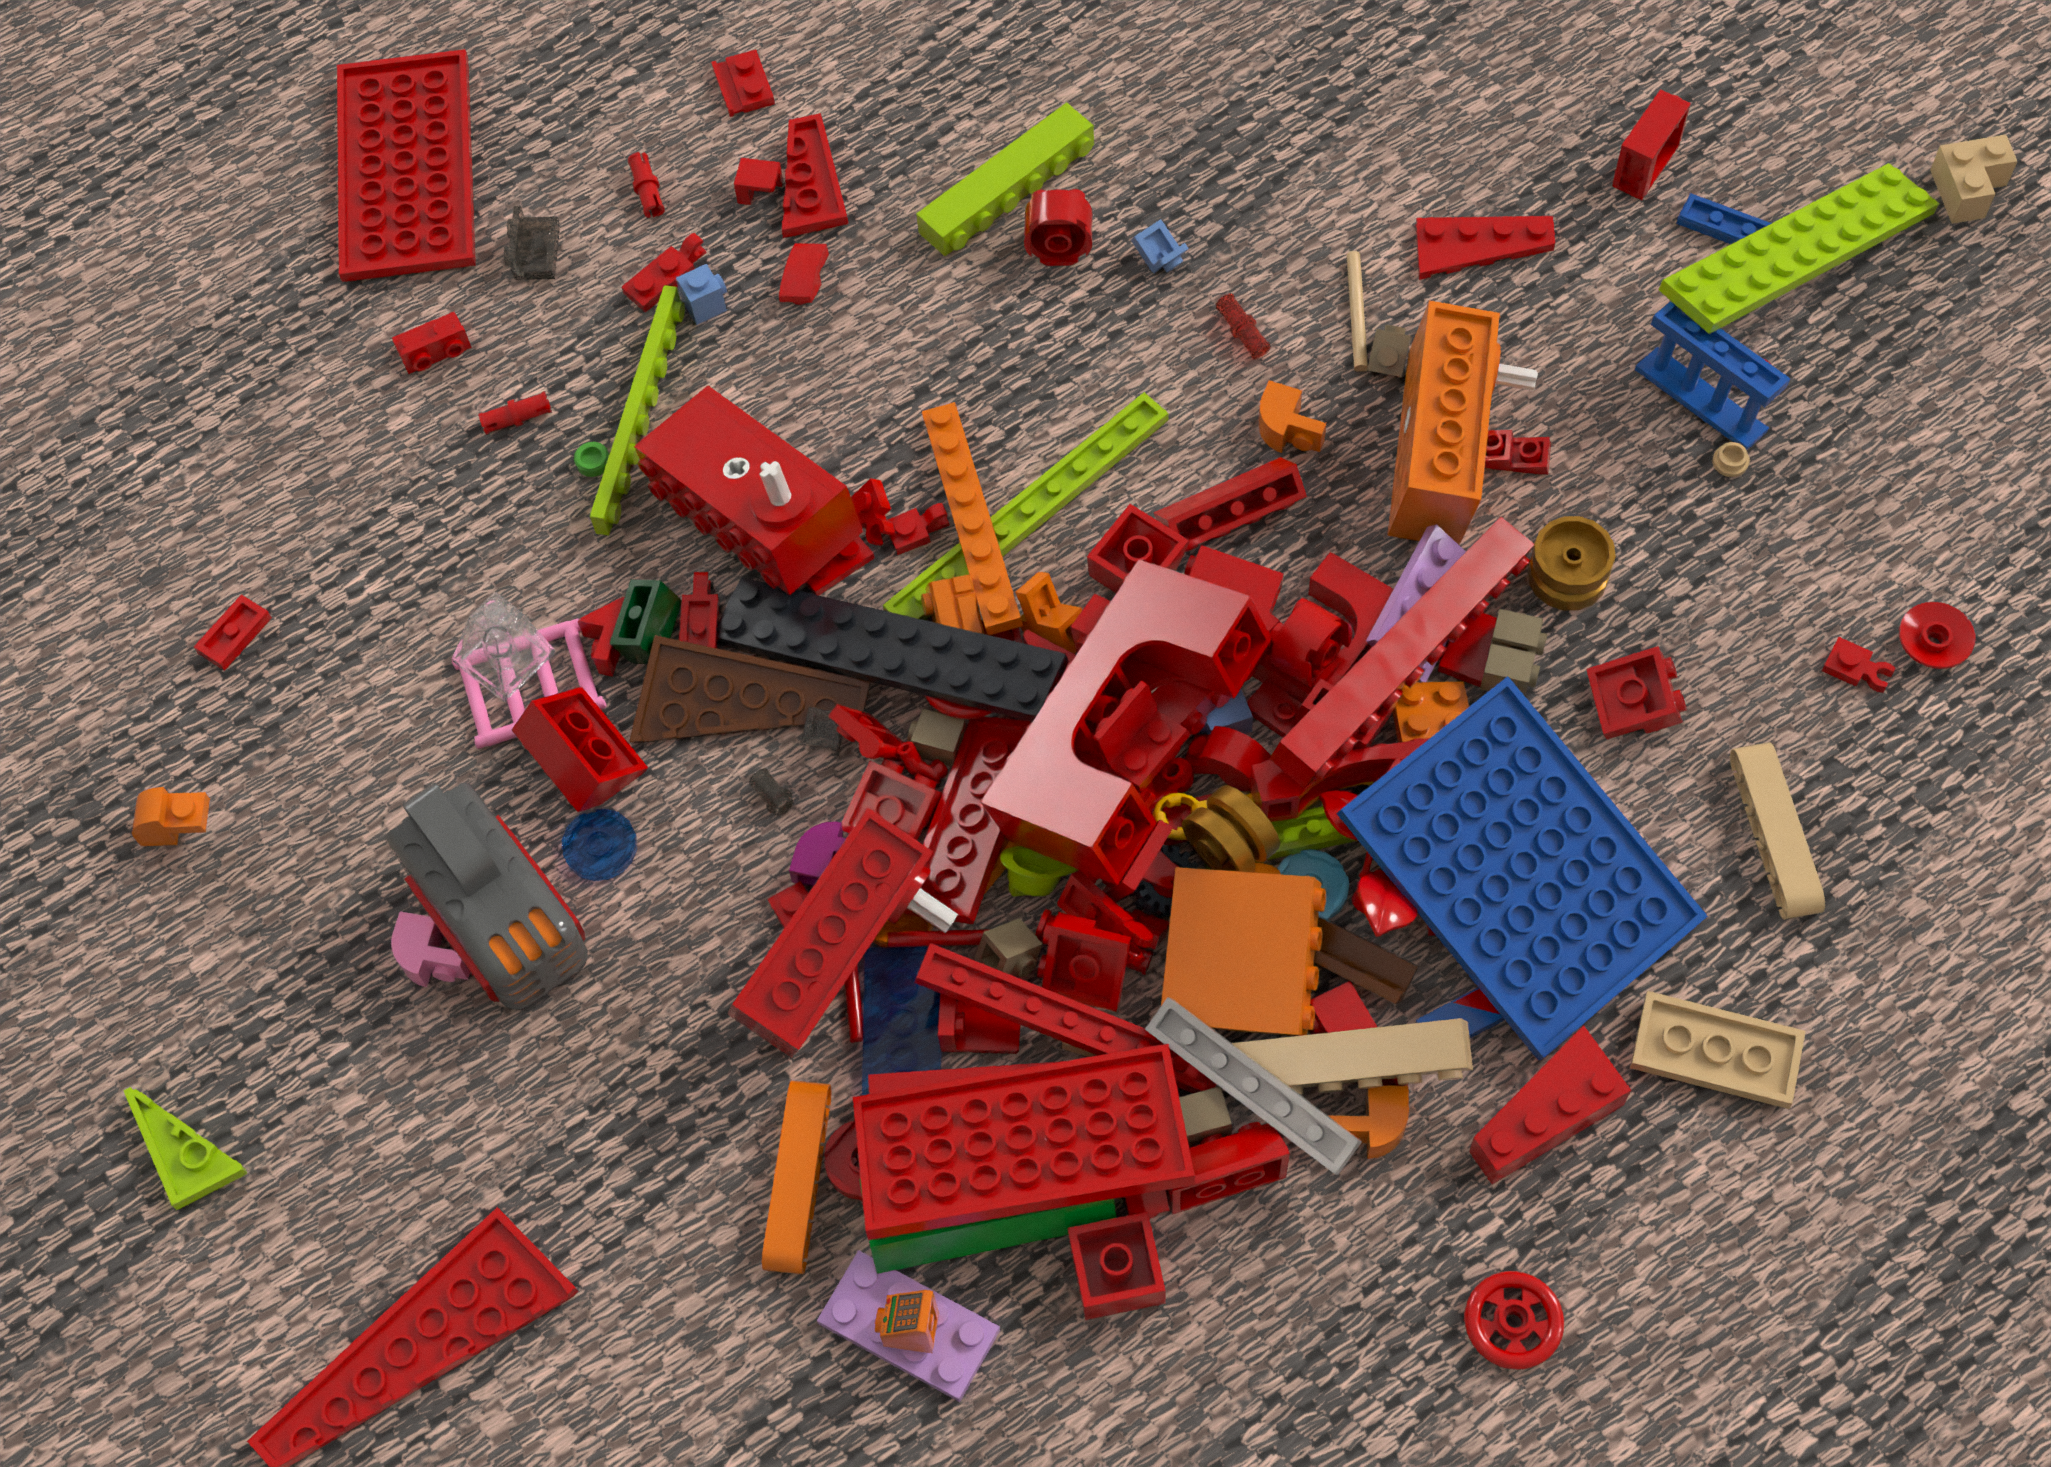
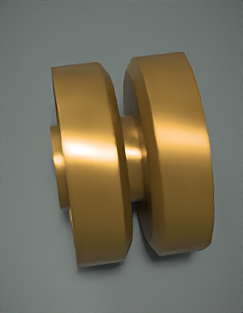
M1564 516L1550 521L1539 531L1534 543L1531 562L1528 567L1529 584L1535 595L1548 606L1563 611L1581 610L1592 606L1603 596L1616 557L1614 542L1607 530L1595 521L1584 517Z
M1229 785L1221 786L1208 797L1207 808H1196L1182 822L1184 835L1191 847L1212 870L1253 873L1256 867L1255 861L1265 862L1280 846L1278 834L1262 810L1248 796Z

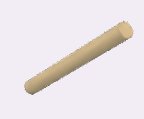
M1350 251L1347 253L1354 370L1367 371L1368 358L1361 259L1358 251Z

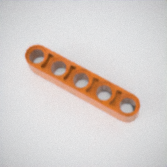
M792 1080L789 1083L763 1244L762 1269L764 1271L794 1274L805 1273L807 1262H803V1259L808 1258L813 1225V1223H809V1219L813 1220L819 1185L815 1184V1181H819L824 1146L820 1145L825 1143L830 1111V1108H826V1105H831V1084Z

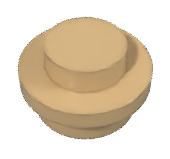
M1728 442L1715 451L1712 462L1714 468L1720 474L1727 477H1737L1746 472L1750 458L1744 446L1736 442Z

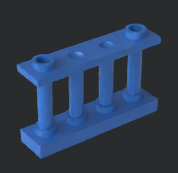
M1670 301L1653 316L1650 324L1664 334L1660 348L1656 347L1635 366L1634 370L1729 440L1741 444L1748 450L1769 429L1768 426L1756 418L1761 405L1766 407L1788 386L1790 378L1721 328L1708 334L1673 302ZM1676 343L1692 354L1688 368L1672 357ZM1704 364L1721 375L1716 389L1700 378ZM1732 385L1749 396L1744 409L1728 398Z

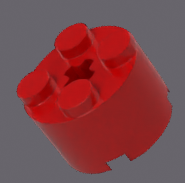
M1061 189L1037 190L1032 193L1031 200L1025 208L1024 247L1031 257L1034 254L1040 258V263L1046 266H1071L1078 263L1080 256L1085 253L1087 256L1092 249L1093 212L1091 205L1085 199V194L1079 189H1071L1069 191Z
M1301 598L1295 604L1292 614L1285 623H1278L1270 633L1272 638L1270 642L1274 644L1270 662L1274 667L1312 688V684L1316 685L1320 678L1327 682L1343 661L1338 656L1342 645L1349 648L1353 634L1352 626L1314 602Z

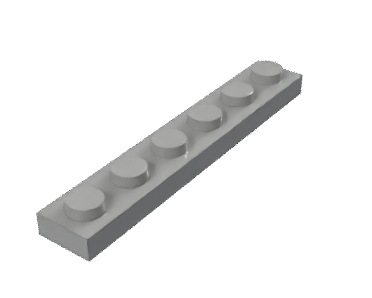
M1167 997L1145 1028L1146 1031L1163 1044H1169L1171 1050L1334 1174L1339 1175L1362 1143L1361 1140L1172 998Z

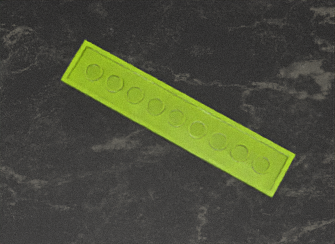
M1888 163L1663 279L1658 290L1708 334H1711L1933 215L1939 203L1928 195L1924 189L1918 187L1903 175L1899 169Z

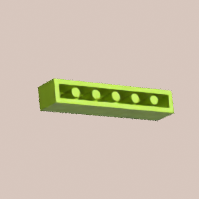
M1066 102L917 212L919 234L944 256H947L953 250L962 249L969 238L979 231L987 230L997 217L1004 212H1011L1021 199L1029 193L1032 194L1040 190L1043 183L1049 178L1062 174L1068 167V164L1076 158L1086 156L1094 146V125Z

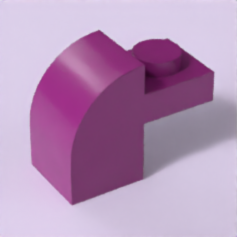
M841 822L820 823L807 830L801 836L795 847L789 868L792 883L801 881L806 886L813 887L846 839L843 838Z

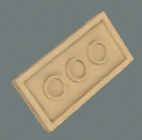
M1647 991L1630 1068L1790 1109L1793 1103L1806 1031Z

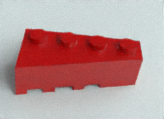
M1583 1025L1474 1136L1469 1152L1493 1185L1624 1106L1631 1089Z

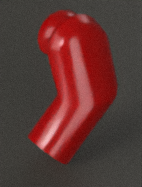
M907 741L898 746L897 753L911 775L916 776L918 773L937 782V784L941 783V779L948 775L947 767L939 759L933 760L930 765L923 761L913 742Z

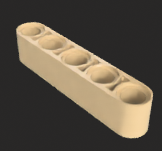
M1767 742L1732 749L1730 751L1732 771H1737V773L1733 774L1743 804H1748L1745 810L1754 837L1759 838V840H1756V844L1765 871L1770 872V875H1767L1777 907H1782L1779 910L1780 916L1785 920L1824 912V892L1773 744Z

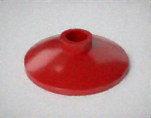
M1925 602L1914 606L1904 615L1899 626V639L1905 652L1916 662L1930 668L1948 669L1960 665L1971 655L1976 642L1975 630L1968 617L1959 609L1942 602ZM1934 637L1939 640L1940 644L1933 643L1928 638Z

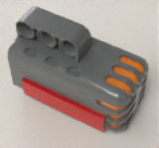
M433 783L402 804L408 817L402 820L401 824L390 830L387 835V842L408 874L404 880L424 910L432 918L448 944L455 950L490 1000L494 1002L500 1001L511 1010H523L528 1008L535 1000L547 995L555 986L567 981L571 975L582 970L587 962L588 950L584 944L585 932L579 920L499 815L496 817L493 815L471 784L461 783L452 790H447L443 793L440 787Z

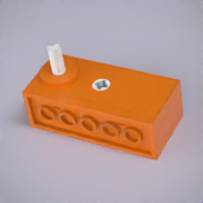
M1429 300L1408 353L1387 536L1420 541L1426 528L1437 524L1460 545L1482 498L1491 397L1495 384L1534 391L1538 376L1537 370L1499 364L1501 346L1500 343H1497L1500 313Z

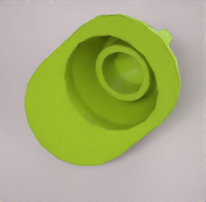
M1023 846L1007 848L1001 852L1000 860L1008 868V890L1014 897L1049 895L1055 890L1062 876L1078 871L1076 868Z

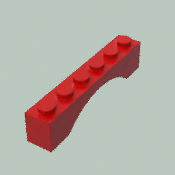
M1415 738L1406 742L1381 743L1372 747H1366L1365 749H1353L1344 758L1337 755L1331 761L1335 764L1331 772L1321 782L1314 779L1305 789L1271 760L1260 764H1253L1250 778V790L1253 801L1270 822L1298 818L1310 805L1319 800L1318 797L1321 793L1339 790L1343 787L1364 782H1375L1380 772L1395 758L1398 757L1402 761L1430 738Z

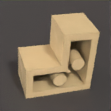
M2007 135L1940 145L1930 171L1952 224L1985 218L1995 196L1993 188L2007 186L2017 164L2016 156Z

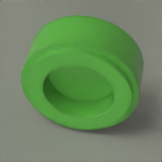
M587 442L581 445L574 454L577 470L582 475L588 477H595L604 473L609 458L607 448L598 442Z

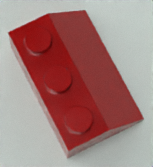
M583 687L532 700L512 728V732L520 740L524 748L529 751L577 812L603 804L648 769V766Z
M1260 1122L1248 1123L1240 1127L1238 1133L1223 1137L1222 1134L1211 1135L1201 1140L1200 1145L1189 1148L1196 1185L1167 1189L1165 1191L1173 1215L1286 1178L1290 1153L1278 1131L1270 1124L1261 1125Z

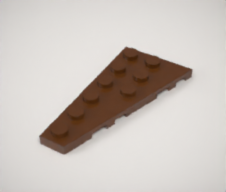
M655 635L629 743L636 744L833 723L834 721L829 717V714L837 704L865 712L871 683L856 678Z

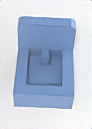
M1161 219L1131 239L1153 273L1164 268L1166 273L1183 262L1181 255L1189 249L1185 243L1181 246L1177 244Z

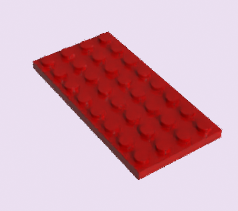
M466 49L337 65L339 276L342 282L476 266L469 63Z
M1169 1044L853 1097L865 1230L868 1240L1196 1185Z

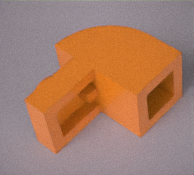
M1269 380L1261 397L1259 409V432L1264 442L1280 453L1283 452L1286 442L1293 444L1294 447L1302 451L1314 450L1320 452L1325 442L1326 423L1299 415L1302 390Z
M1037 572L1015 592L1024 613L1021 616L1023 624L1021 629L1024 633L1026 630H1029L1075 654L1076 649L1071 625L1081 613L1082 608L1061 604L1050 574Z
M164 787L151 788L141 792L136 800L132 836L140 846L177 845L179 833H206L210 803L209 796L206 792L168 793Z
M1408 1086L1367 1088L1365 1097L1366 1116H1328L1361 1140L1362 1143H1367V1159L1384 1156L1395 1149L1404 1136L1409 1117Z

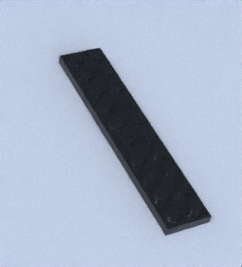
M741 577L717 625V644L1030 722H1033L1045 704L1048 694L1054 690L1062 678L1069 662L1066 653L798 590L788 595L779 587L774 589L767 583Z

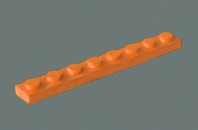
M953 402L922 411L969 575L972 576L977 602L987 635L1023 626L956 403Z

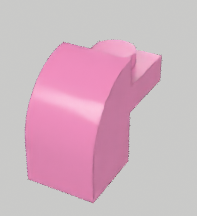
M400 911L393 930L391 947L395 959L407 977L414 983L427 987L431 973L433 977L446 982H454L455 978L468 980L470 972L455 950L439 948L443 935L430 916Z

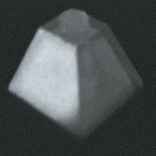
M495 591L469 616L452 660L505 702L556 652L528 618L517 607Z

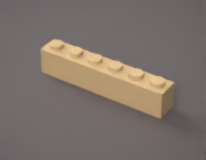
M1462 1018L1232 1043L1300 1095H1303V1088L1318 1086L1319 1093L1343 1091L1342 1084L1358 1082L1359 1089L1382 1087L1383 1079L1393 1078L1398 1079L1399 1085L1422 1083V1075L1438 1074V1080H1455L1463 1078L1462 1071L1473 1070L1468 1022Z

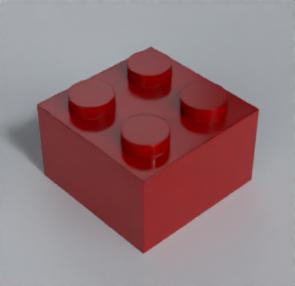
M1148 1211L1067 1228L1085 1320L1166 1304V1290Z

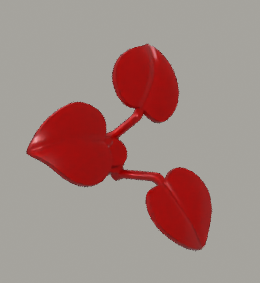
M1336 790L1321 793L1318 798L1322 801L1324 812L1332 826L1343 836L1357 840L1336 813L1358 795ZM1367 852L1363 869L1359 874L1361 879L1351 899L1355 908L1365 914L1375 936L1379 937L1391 930L1410 925L1417 916V909L1398 890L1384 871H1370L1373 858Z

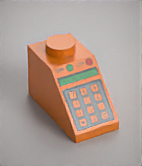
M919 1290L887 1295L885 1308H878L875 1320V1332L880 1333L884 1347L933 1354L939 1318V1310L933 1291Z

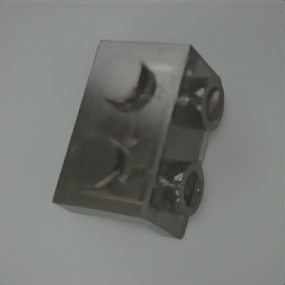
M521 206L513 207L512 219L507 220V234L510 242L509 246L504 247L505 266H510L515 280L555 279L560 233L558 216L524 217Z

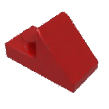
M621 597L578 620L583 637L595 639L591 649V659L594 660L599 674L613 677L621 654L610 645V641L625 597Z

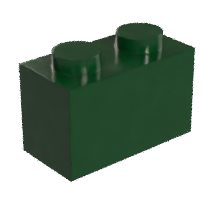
M630 579L610 645L630 663L648 665L654 636L671 638L682 600L661 580Z

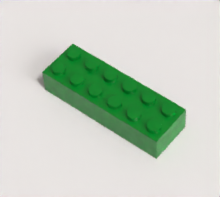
M1114 1199L872 1239L869 1240L876 1272L879 1274L1068 1235L1067 1228L1116 1218Z

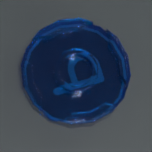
M605 808L595 809L596 812L589 814L585 812L577 816L567 826L562 838L563 856L570 870L579 877L592 881L609 880L623 873L633 862L637 852V835L630 821L619 812Z

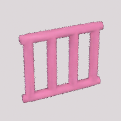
M578 618L452 658V664L455 669H460L478 733L477 736H474L477 749L517 738L512 732V728L525 711L509 654L530 648L544 697L558 693V689L544 643L565 637L579 686L584 688L601 710L607 707L603 697H598L579 636V631L581 630L578 625ZM495 659L513 723L492 730L474 665Z

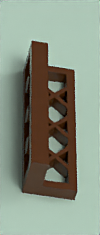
M1318 915L1317 927L1322 928V946L1320 951H1315L1314 963L1394 1004L1401 1002L1419 966Z

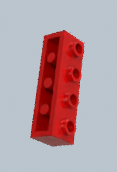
M1280 457L1153 513L1157 521L1189 540V545L1185 551L1187 552L1209 539L1225 536L1232 529L1241 525L1257 522L1264 515L1273 511L1289 508L1294 505V502L1307 497L1297 464Z

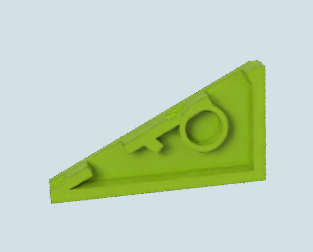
M131 1087L123 1090L170 1203L176 1210L248 1174L239 1162L233 1160L210 1141L201 1137L174 1115L165 1111L145 1094L136 1089L133 1090Z

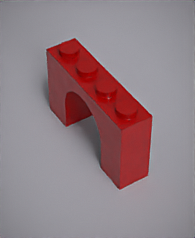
M1332 552L1326 556L1310 577L1308 595L1343 615L1349 621L1355 633L1349 648L1344 647L1340 650L1338 656L1343 661L1327 681L1335 686L1372 648L1366 640L1394 589ZM1267 655L1258 664L1257 670L1252 677L1262 683L1267 679L1300 703H1303L1315 685L1312 684V688L1274 667L1270 662L1271 655Z

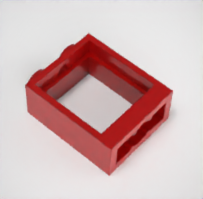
M1660 89L1621 146L1612 187L1643 200L1680 146L1691 106L1690 102Z

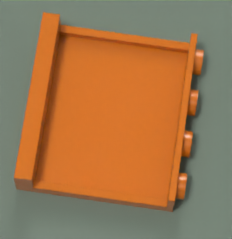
M1176 867L1161 1006L1167 997H1170L1212 1029L1287 1036L1307 1035V1030L1313 1029L1315 1021L1314 1006H1310L1311 990L1317 989L1319 979L1318 967L1314 966L1315 951H1320L1322 946V928L1317 927L1319 912H1324L1326 905V890L1321 888L1322 883L1315 877Z

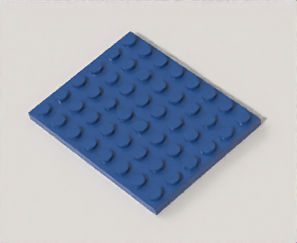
M1508 676L1336 813L1398 890L1417 909L1420 917L1537 1060L1546 1057L1708 917Z

